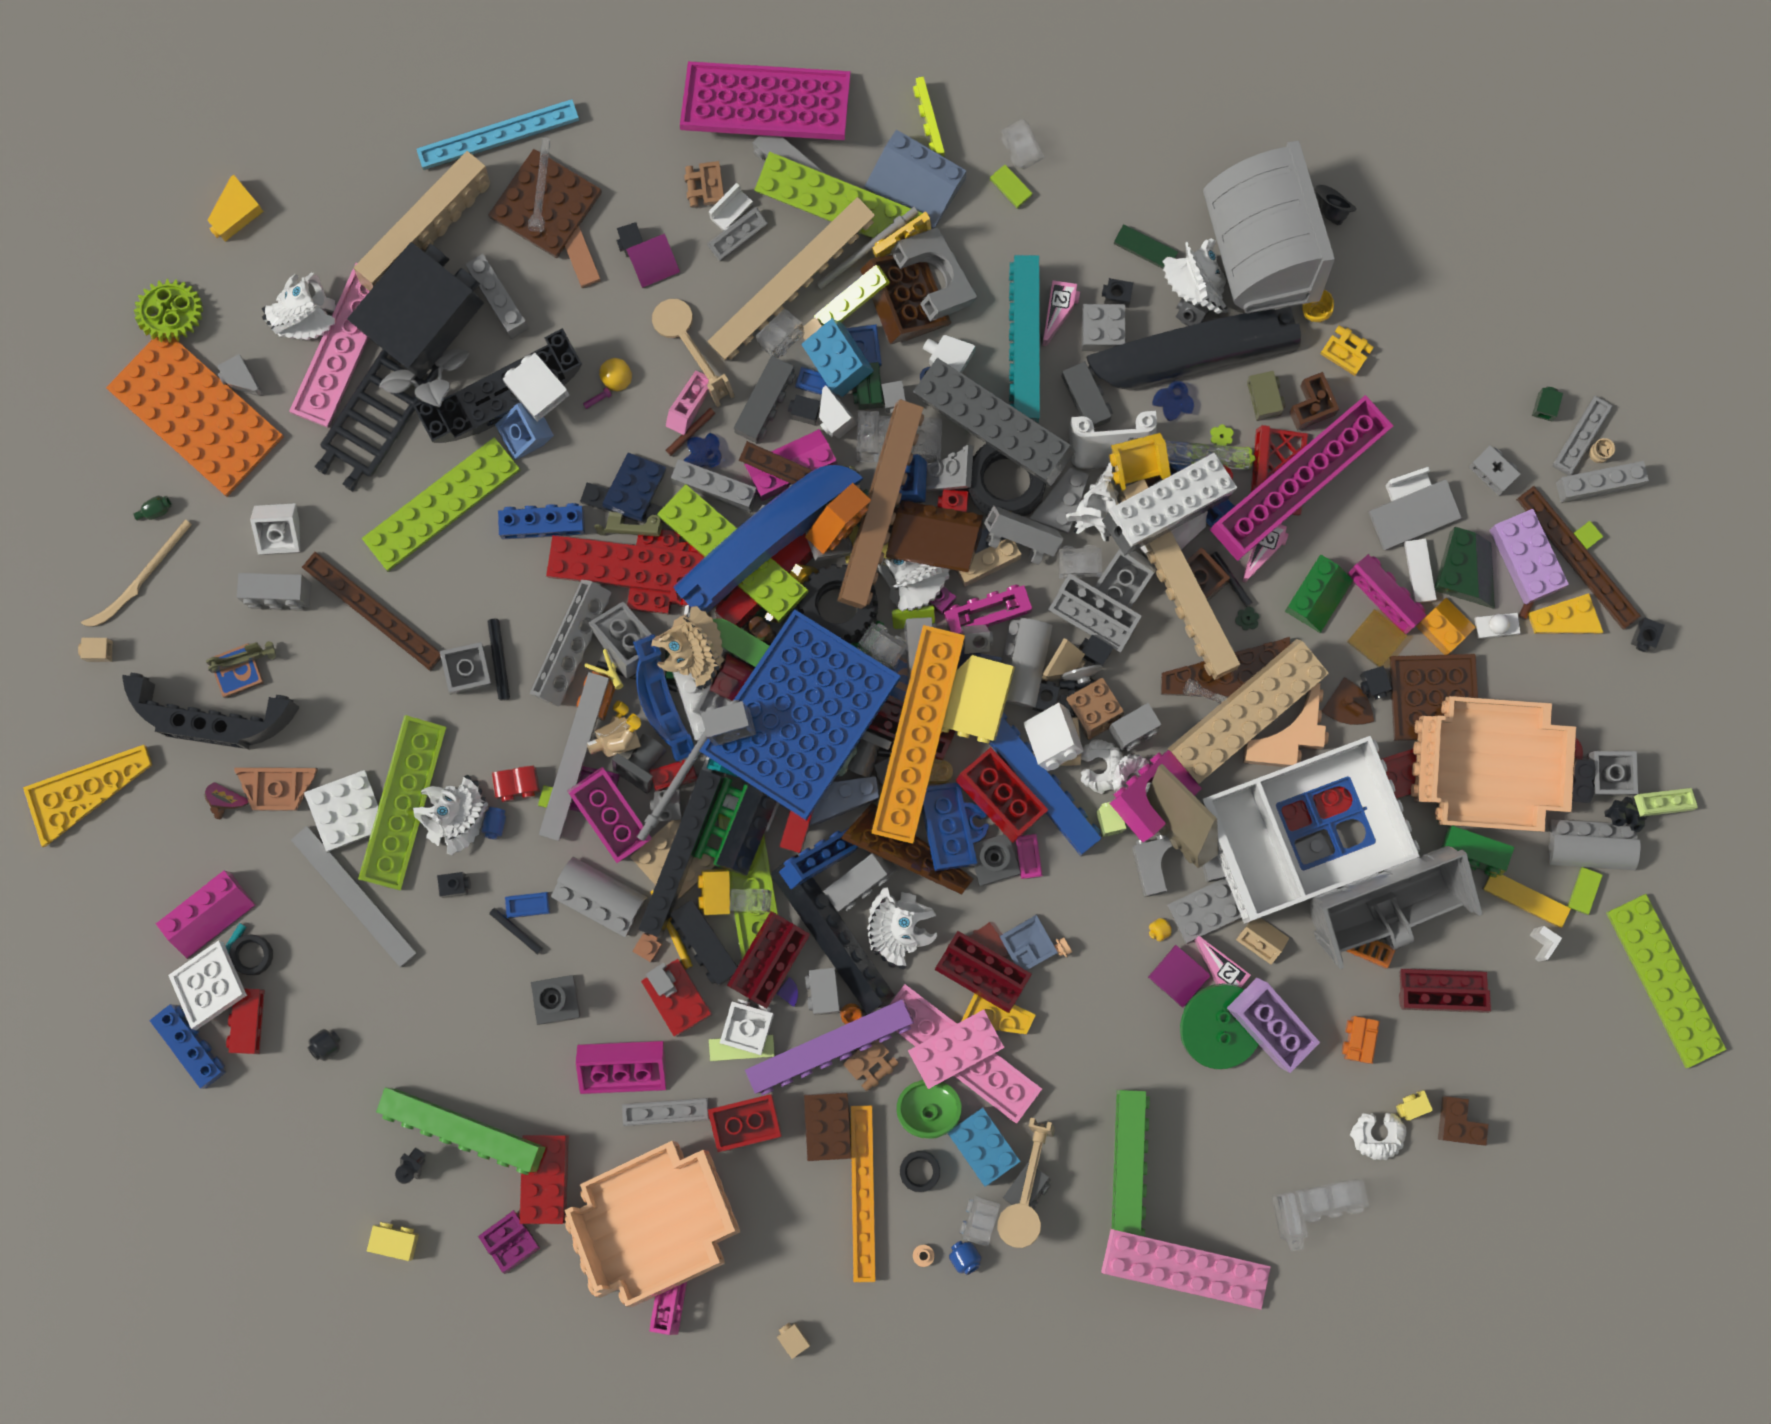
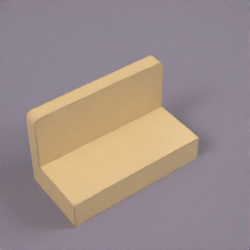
M1258 918L1248 922L1236 940L1272 965L1283 951L1289 937L1262 918Z

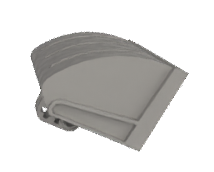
M1288 142L1286 147L1266 151L1247 158L1228 168L1209 182L1203 189L1234 304L1244 309L1245 313L1320 301L1335 258L1300 142Z
M1445 846L1424 854L1420 858H1414L1385 869L1381 873H1375L1346 884L1339 889L1325 892L1313 897L1310 901L1311 918L1316 928L1314 931L1316 941L1339 969L1344 968L1341 952L1384 938L1393 950L1414 943L1411 927L1462 905L1470 912H1475L1478 916L1483 915L1467 853L1463 850L1457 851L1450 846Z

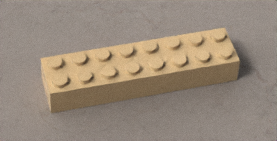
M466 151L353 267L360 284L370 291L410 242L424 251L430 243L433 245L438 237L443 236L448 226L452 222H456L461 217L462 212L474 204L475 198L488 189L490 180L486 166Z
M1296 639L1172 744L1168 750L1171 751L1199 784L1327 676L1329 672L1305 643Z

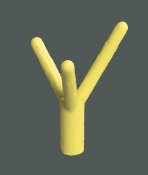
M603 649L608 671L588 663L584 666L609 676L615 688L619 690L623 687V683L616 673V666L613 662L611 663L607 649Z

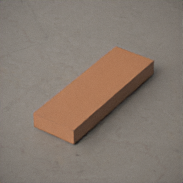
M578 226L566 243L565 248L581 288H584L601 280Z

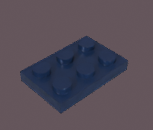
M628 452L603 501V507L642 521L666 472V467Z

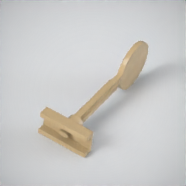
M668 299L656 306L652 314V323L655 330L667 338H681L709 380L707 387L717 408L721 406L719 400L729 394L731 399L734 398L735 395L726 375L723 374L720 377L715 375L687 333L693 323V314L690 307L679 299Z
M1030 1118L1029 1128L1034 1133L1032 1140L1034 1144L1020 1203L1008 1206L1001 1212L998 1219L997 1230L1000 1238L1007 1245L1014 1248H1025L1032 1245L1041 1232V1221L1033 1208L1029 1207L1042 1146L1045 1144L1047 1136H1054L1055 1127L1052 1122H1047L1046 1128L1045 1124L1042 1123L1038 1126L1035 1118Z

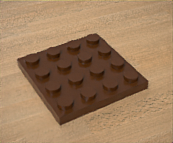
M533 149L488 216L538 248L558 258L576 228L580 226L601 195L602 190Z
M1475 654L1389 657L1394 741L1418 740V733H1415L1416 720H1419L1420 716H1445L1441 712V705L1446 700V697L1478 698Z

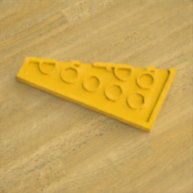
M141 745L23 787L41 846L45 848L150 768L152 762L147 746Z

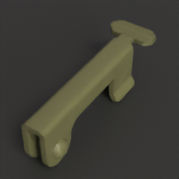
M609 512L606 528L598 524L594 526L599 535L617 533L660 536L662 522L659 516L651 515L644 525L624 524L625 518L622 517V514Z
M268 641L265 644L266 649L263 650L255 642L245 645V652L226 658L211 657L206 660V663L209 665L208 670L214 673L265 657L264 655L273 660L276 657L274 645Z

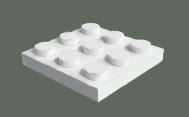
M365 770L304 792L326 852L371 835L378 804Z
M219 940L168 975L188 1023L193 1030L199 1029L247 996L224 943Z

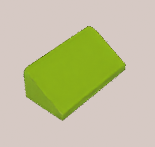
M925 606L921 609L915 608L912 611L906 609L903 612L900 609L893 610V628L904 629L906 619L932 617V623H935L934 606Z

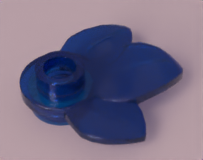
M1174 381L1168 388L1158 390L1152 400L1153 406L1163 407V413L1167 421L1175 420L1181 412L1191 414L1194 409V401L1188 395V388L1181 381ZM1179 389L1181 394L1175 395L1174 390Z
M709 433L705 439L701 437L690 438L687 441V446L691 454L684 461L699 467H716L719 465L722 454L719 450L720 441L718 437Z

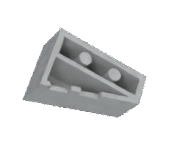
M872 853L823 892L838 912L844 909L847 912L857 905L855 902L860 897L864 899L869 896L875 886L878 885L880 887L889 880L888 877L898 869L893 862Z

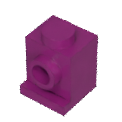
M946 587L940 590L942 593L941 598L935 597V601H929V604L934 606V609L941 615L956 601V596Z

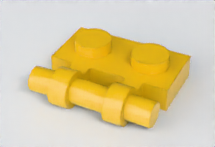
M1339 325L1335 332L1341 336L1340 339L1332 335L1320 354L1355 376L1367 359L1361 351L1364 350L1370 354L1374 346L1367 343L1368 340L1365 338L1361 339L1351 333V329H1345ZM1346 340L1357 346L1356 349L1345 343Z

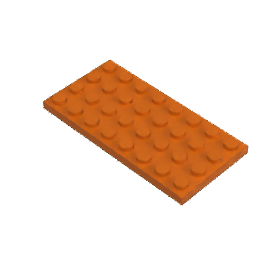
M158 336L151 340L106 387L226 497L284 438L277 429L229 386L224 385L219 377L174 337H172L171 343H169L167 338L160 342Z

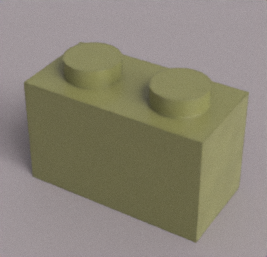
M1274 371L1249 376L1247 385L1256 421L1280 416L1283 408H1285V400L1279 394V377H1275Z

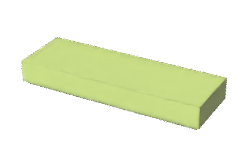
M1692 788L1644 793L1634 796L1640 817L1693 811L1698 808Z
M767 1035L762 1055L721 1044V1039H709L710 1061L775 1056L773 1035Z

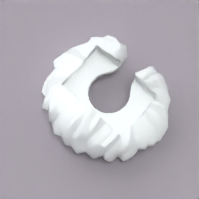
M1094 739L1084 746L1081 760L1089 762L1098 757L1103 758L1107 763V769L1102 774H1096L1090 769H1083L1081 771V782L1086 787H1090L1094 792L1103 794L1104 791L1113 790V773L1117 764L1123 758V753L1120 751V748L1115 747L1114 743Z
M1129 754L1124 756L1120 763L1117 764L1113 773L1112 786L1114 792L1122 786L1126 788L1128 776L1131 773L1139 776L1138 770L1145 764H1149V761L1141 757V755ZM1147 783L1146 794L1149 790L1151 783Z
M1363 1113L1350 1133V1136L1354 1139L1356 1150H1359L1362 1155L1380 1161L1394 1157L1395 1154L1397 1155L1404 1146L1407 1133L1406 1126L1402 1123L1401 1118L1393 1113H1386L1383 1123L1388 1130V1135L1384 1140L1377 1141L1371 1135V1129L1377 1121L1376 1116L1373 1113Z

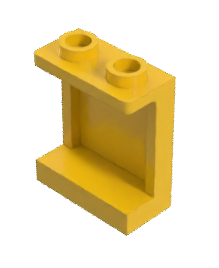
M1161 433L1111 445L1112 454H1109L1112 467L1115 466V472L1112 473L1115 485L1119 484L1122 491L1126 490L1125 484L1158 475L1161 476L1162 480L1171 476L1166 442Z

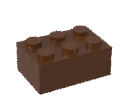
M848 1093L804 1095L807 1161L851 1159Z

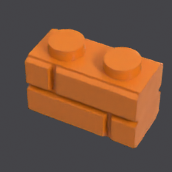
M1352 1016L1351 1020H1347L1345 1032L1349 1034L1347 1042L1344 1041L1342 1046V1054H1345L1344 1059L1373 1064L1380 1021Z

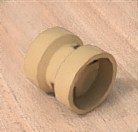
M1608 438L1599 439L1591 446L1589 456L1596 463H1604L1614 454L1615 445Z

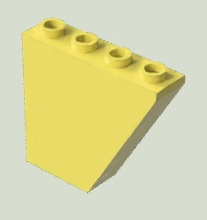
M972 655L955 673L941 731L948 733L949 729L957 731L958 736L969 738L970 735L978 736L977 741L988 744L990 740L996 741L1015 667Z

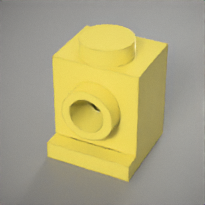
M1424 1090L1416 1092L1417 1097L1415 1094H1411L1402 1098L1404 1102L1396 1106L1401 1118L1404 1117L1405 1120L1409 1121L1433 1111Z

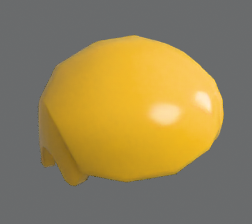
M1325 289L1320 301L1302 304L1303 315L1312 322L1321 323L1329 319L1334 310L1332 294Z
M614 357L606 360L600 366L599 377L610 391L619 392L626 389L631 383L632 371L623 359Z

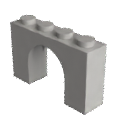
M938 227L900 240L890 251L900 269L918 262H927L936 266L942 272L946 283L945 288L928 294L920 304L930 321L965 309L977 298L975 290L968 282L964 271L960 268L955 255L951 252Z
M1166 835L1156 836L1157 840L1151 842L1146 840L1142 843L1141 840H1138L1136 845L1132 847L1144 897L1167 891L1161 869V860L1165 851L1173 846ZM1217 856L1202 866L1206 882L1225 878Z

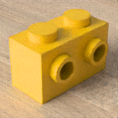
M727 869L701 870V875L697 877L698 888H701V897H698V909L704 915L730 914L729 871Z

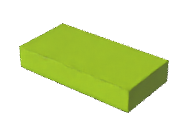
M1003 165L990 177V181L1017 209L1033 194L1006 165Z
M1581 867L1567 907L1589 915L1603 875Z

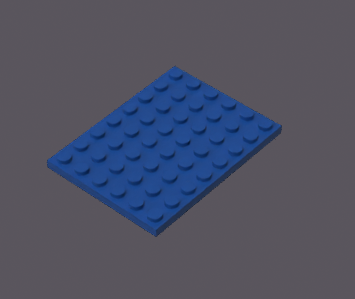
M794 609L734 699L740 702L743 701L750 709L756 735L714 746L707 739L700 752L807 821L902 677Z

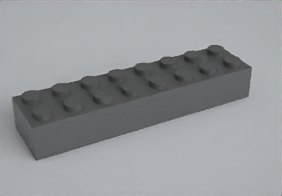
M936 358L913 391L921 401L1049 486H1052L1075 453L1070 444L939 358Z

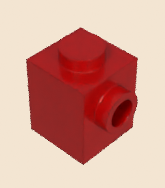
M943 490V496H938V507L967 512L968 491Z

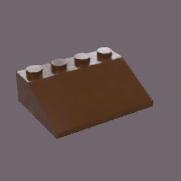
M893 255L870 259L860 269L863 276L875 265L880 266L890 282L872 297L890 344L908 341L952 323L949 315L930 321L920 305L928 294L938 291L927 262H918L900 269Z
M901 501L895 517L886 557L969 573L982 536L983 515L945 509L933 505H923L911 501Z

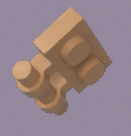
M719 161L700 163V172H694L693 166L685 167L686 174L684 179L688 186L686 194L691 208L698 207L699 198L704 199V205L716 204L724 196ZM701 180L702 189L696 190L695 182Z
M879 1040L871 1042L872 1047L861 1052L858 1050L843 1063L856 1080L863 1075L867 1078L861 1085L866 1092L872 1087L875 1088L879 1081L885 1075H890L899 1064L894 1057L888 1062L884 1060L883 1057L889 1051ZM879 1062L882 1067L872 1075L868 1070Z

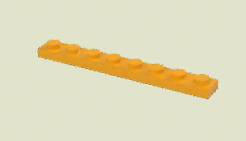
M851 1106L853 1282H875L872 1106Z

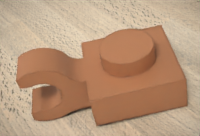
M643 933L632 952L652 962L662 944L657 941L658 937L648 936Z

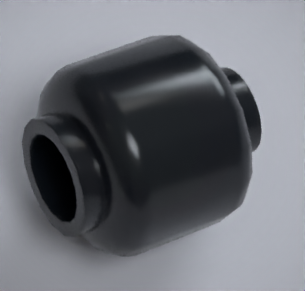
M322 1029L309 1039L307 1049L317 1061L319 1059L326 1061L340 1050L338 1042L341 1039L335 1031L329 1032L326 1029Z

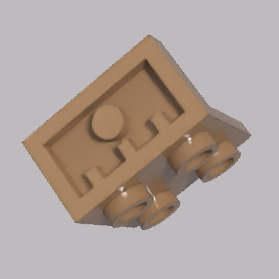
M1103 678L1067 697V702L1082 724L1084 734L1088 740L1108 730L1112 723L1124 717L1122 707Z

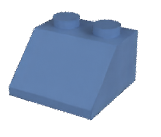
M522 403L516 404L495 424L513 460H517L544 446L554 436L545 418L543 417L537 422Z

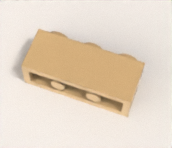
M1005 539L999 543L997 548L990 546L976 553L969 573L957 570L956 572L962 584L966 587L1020 560L1021 553L1014 541Z

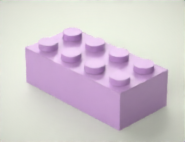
M1533 509L1495 524L1489 530L1523 603L1527 605L1563 590L1569 585Z
M1256 978L1227 1007L1280 1068L1289 1073L1320 1043L1267 982Z

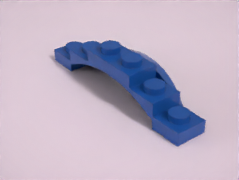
M651 634L633 641L639 658L636 671L637 692L643 711L651 726L670 745L675 761H680L689 756L694 748V744L676 710L663 669L657 665L658 662H661V651L659 647L651 646L652 640L655 638V634Z

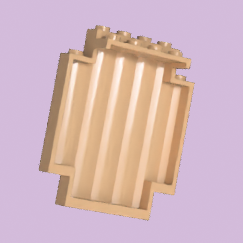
M1449 696L1446 697V700L1441 705V712L1445 716H1420L1419 720H1416L1415 733H1418V742L1414 743L1413 751L1414 754H1417V761L1413 763L1412 774L1415 776L1416 781L1415 784H1412L1411 796L1414 797V802L1440 803L1439 807L1435 810V819L1438 820V825L1545 832L1546 811L1571 812L1576 727L1551 725L1552 703Z
M670 1141L580 1184L582 1189L580 1192L581 1197L587 1205L581 1208L570 1207L565 1210V1226L569 1234H572L573 1248L580 1256V1267L583 1273L588 1277L590 1293L595 1297L602 1298L614 1291L620 1290V1301L626 1307H634L725 1264L717 1243L740 1233L738 1222L732 1212L730 1202L709 1151L701 1150L684 1158L678 1142Z

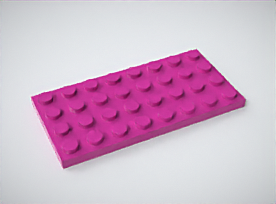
M688 61L680 130L845 140L851 71Z

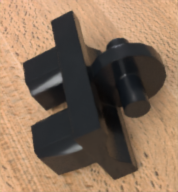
M1625 797L1622 801L1615 799L1612 806L1604 811L1605 817L1611 818L1612 825L1619 827L1627 823L1630 824L1631 831L1640 832L1645 827V820L1649 817H1640L1638 808L1633 805V799L1630 797Z
M416 1147L409 1156L404 1153L400 1158V1166L395 1171L396 1180L401 1184L410 1183L413 1178L418 1180L421 1176L422 1165L425 1163L424 1158L426 1155Z

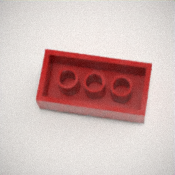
M991 747L962 771L955 780L1012 843L1048 811L1045 805Z
M522 1135V1138L546 1148L537 1172H529L528 1175L521 1173L519 1224H565L569 1135Z

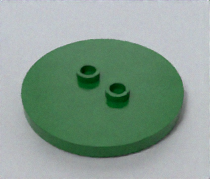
M1226 983L1214 984L1199 991L1186 1005L1180 1022L1181 1041L1187 1053L1199 1064L1212 1069L1232 1068L1247 1060L1259 1044L1227 1009L1244 991L1243 988Z

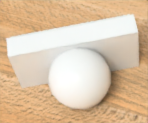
M1518 613L1474 618L1477 639L1520 634Z

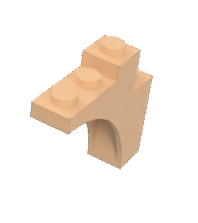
M1317 683L1308 691L1303 709L1290 726L1273 736L1250 740L1245 744L1243 763L1289 767L1301 762L1302 752L1298 748L1321 750L1324 748V744H1328L1329 733L1325 732L1326 726L1317 725V723L1321 722L1322 710H1318L1319 702L1323 700V689H1320V683Z

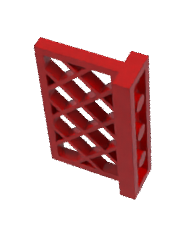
M1261 425L1256 429L1251 492L1268 479L1270 474H1274L1280 466L1307 445L1308 433L1273 429L1266 425ZM1271 434L1279 435L1283 441L1277 448L1271 442ZM1293 437L1302 438L1301 447L1298 450H1295L1289 442ZM1284 444L1293 453L1286 459L1278 451ZM1273 453L1282 462L1275 468L1269 462V457ZM1302 506L1292 515L1300 516L1302 512Z

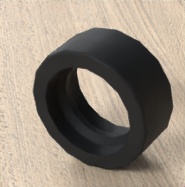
M253 934L243 935L232 944L229 956L239 973L259 975L265 972L271 965L273 949L270 943L263 937ZM254 942L262 947L264 957L258 966L249 968L241 963L239 952L243 945Z
M926 1151L909 1153L900 1165L902 1183L914 1192L931 1190L940 1178V1166L937 1159ZM918 1158L927 1160L933 1169L931 1179L924 1184L913 1183L907 1175L909 1164Z

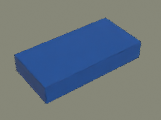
M801 367L795 388L822 396L823 387H828L821 374L817 371Z
M548 892L505 897L507 918L550 914Z

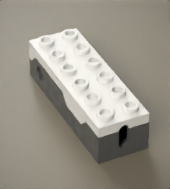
M1212 453L1110 508L1102 522L1124 556L1227 501L1237 489L1233 482V473L1228 466L1222 465L1215 453Z

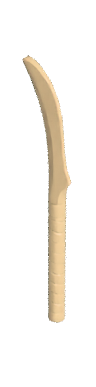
M185 519L124 593L108 608L89 619L83 620L81 623L89 627L98 626L113 617L132 597L138 595L144 581L192 524Z

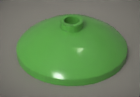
M920 1080L907 1086L900 1094L896 1107L897 1117L902 1127L910 1134L926 1139L938 1138L949 1133L958 1124L961 1117V1101L956 1091L948 1084L940 1082L928 1089L924 1080Z

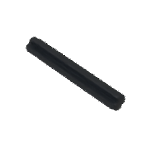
M493 618L487 622L497 694L500 701L510 699L500 621L497 618Z

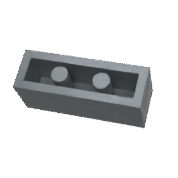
M1084 361L1062 371L1061 377L1079 415L1088 417L1093 422L1094 429L1110 422L1111 414H1113L1112 408L1109 403H1105L1102 397L1104 392L1100 384L1096 385L1093 379L1095 373L1091 367L1087 366Z

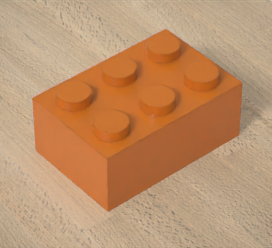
M852 483L827 505L805 537L822 554L829 549L833 551L840 544L842 538L846 539L853 532L852 529L861 521L859 518H862L869 510L867 505L871 499Z

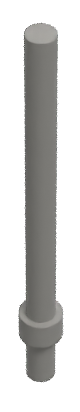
M913 207L903 216L899 215L893 220L894 223L816 283L820 289L824 288L873 250L872 247L875 246L876 242L886 239L905 226L907 222L919 214L917 209Z
M705 731L652 814H649L644 822L646 823L637 836L640 840L645 841L652 828L657 826L659 817L700 755V749L708 739Z

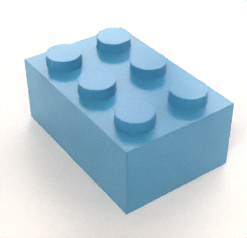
M831 318L801 344L830 390L842 397L874 371L845 325L834 318Z
M983 1107L948 1133L985 1187L1020 1163V1160Z

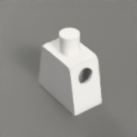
M943 335L939 343L928 338L923 346V350L932 354L929 359L930 366L936 358H939L960 373H963L975 352V346Z

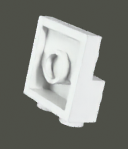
M738 999L737 1003L731 1002L720 1043L762 1055L774 1018V1014L770 1013L771 1008L766 1009L761 1005L758 1006V1009L750 1007V1002Z

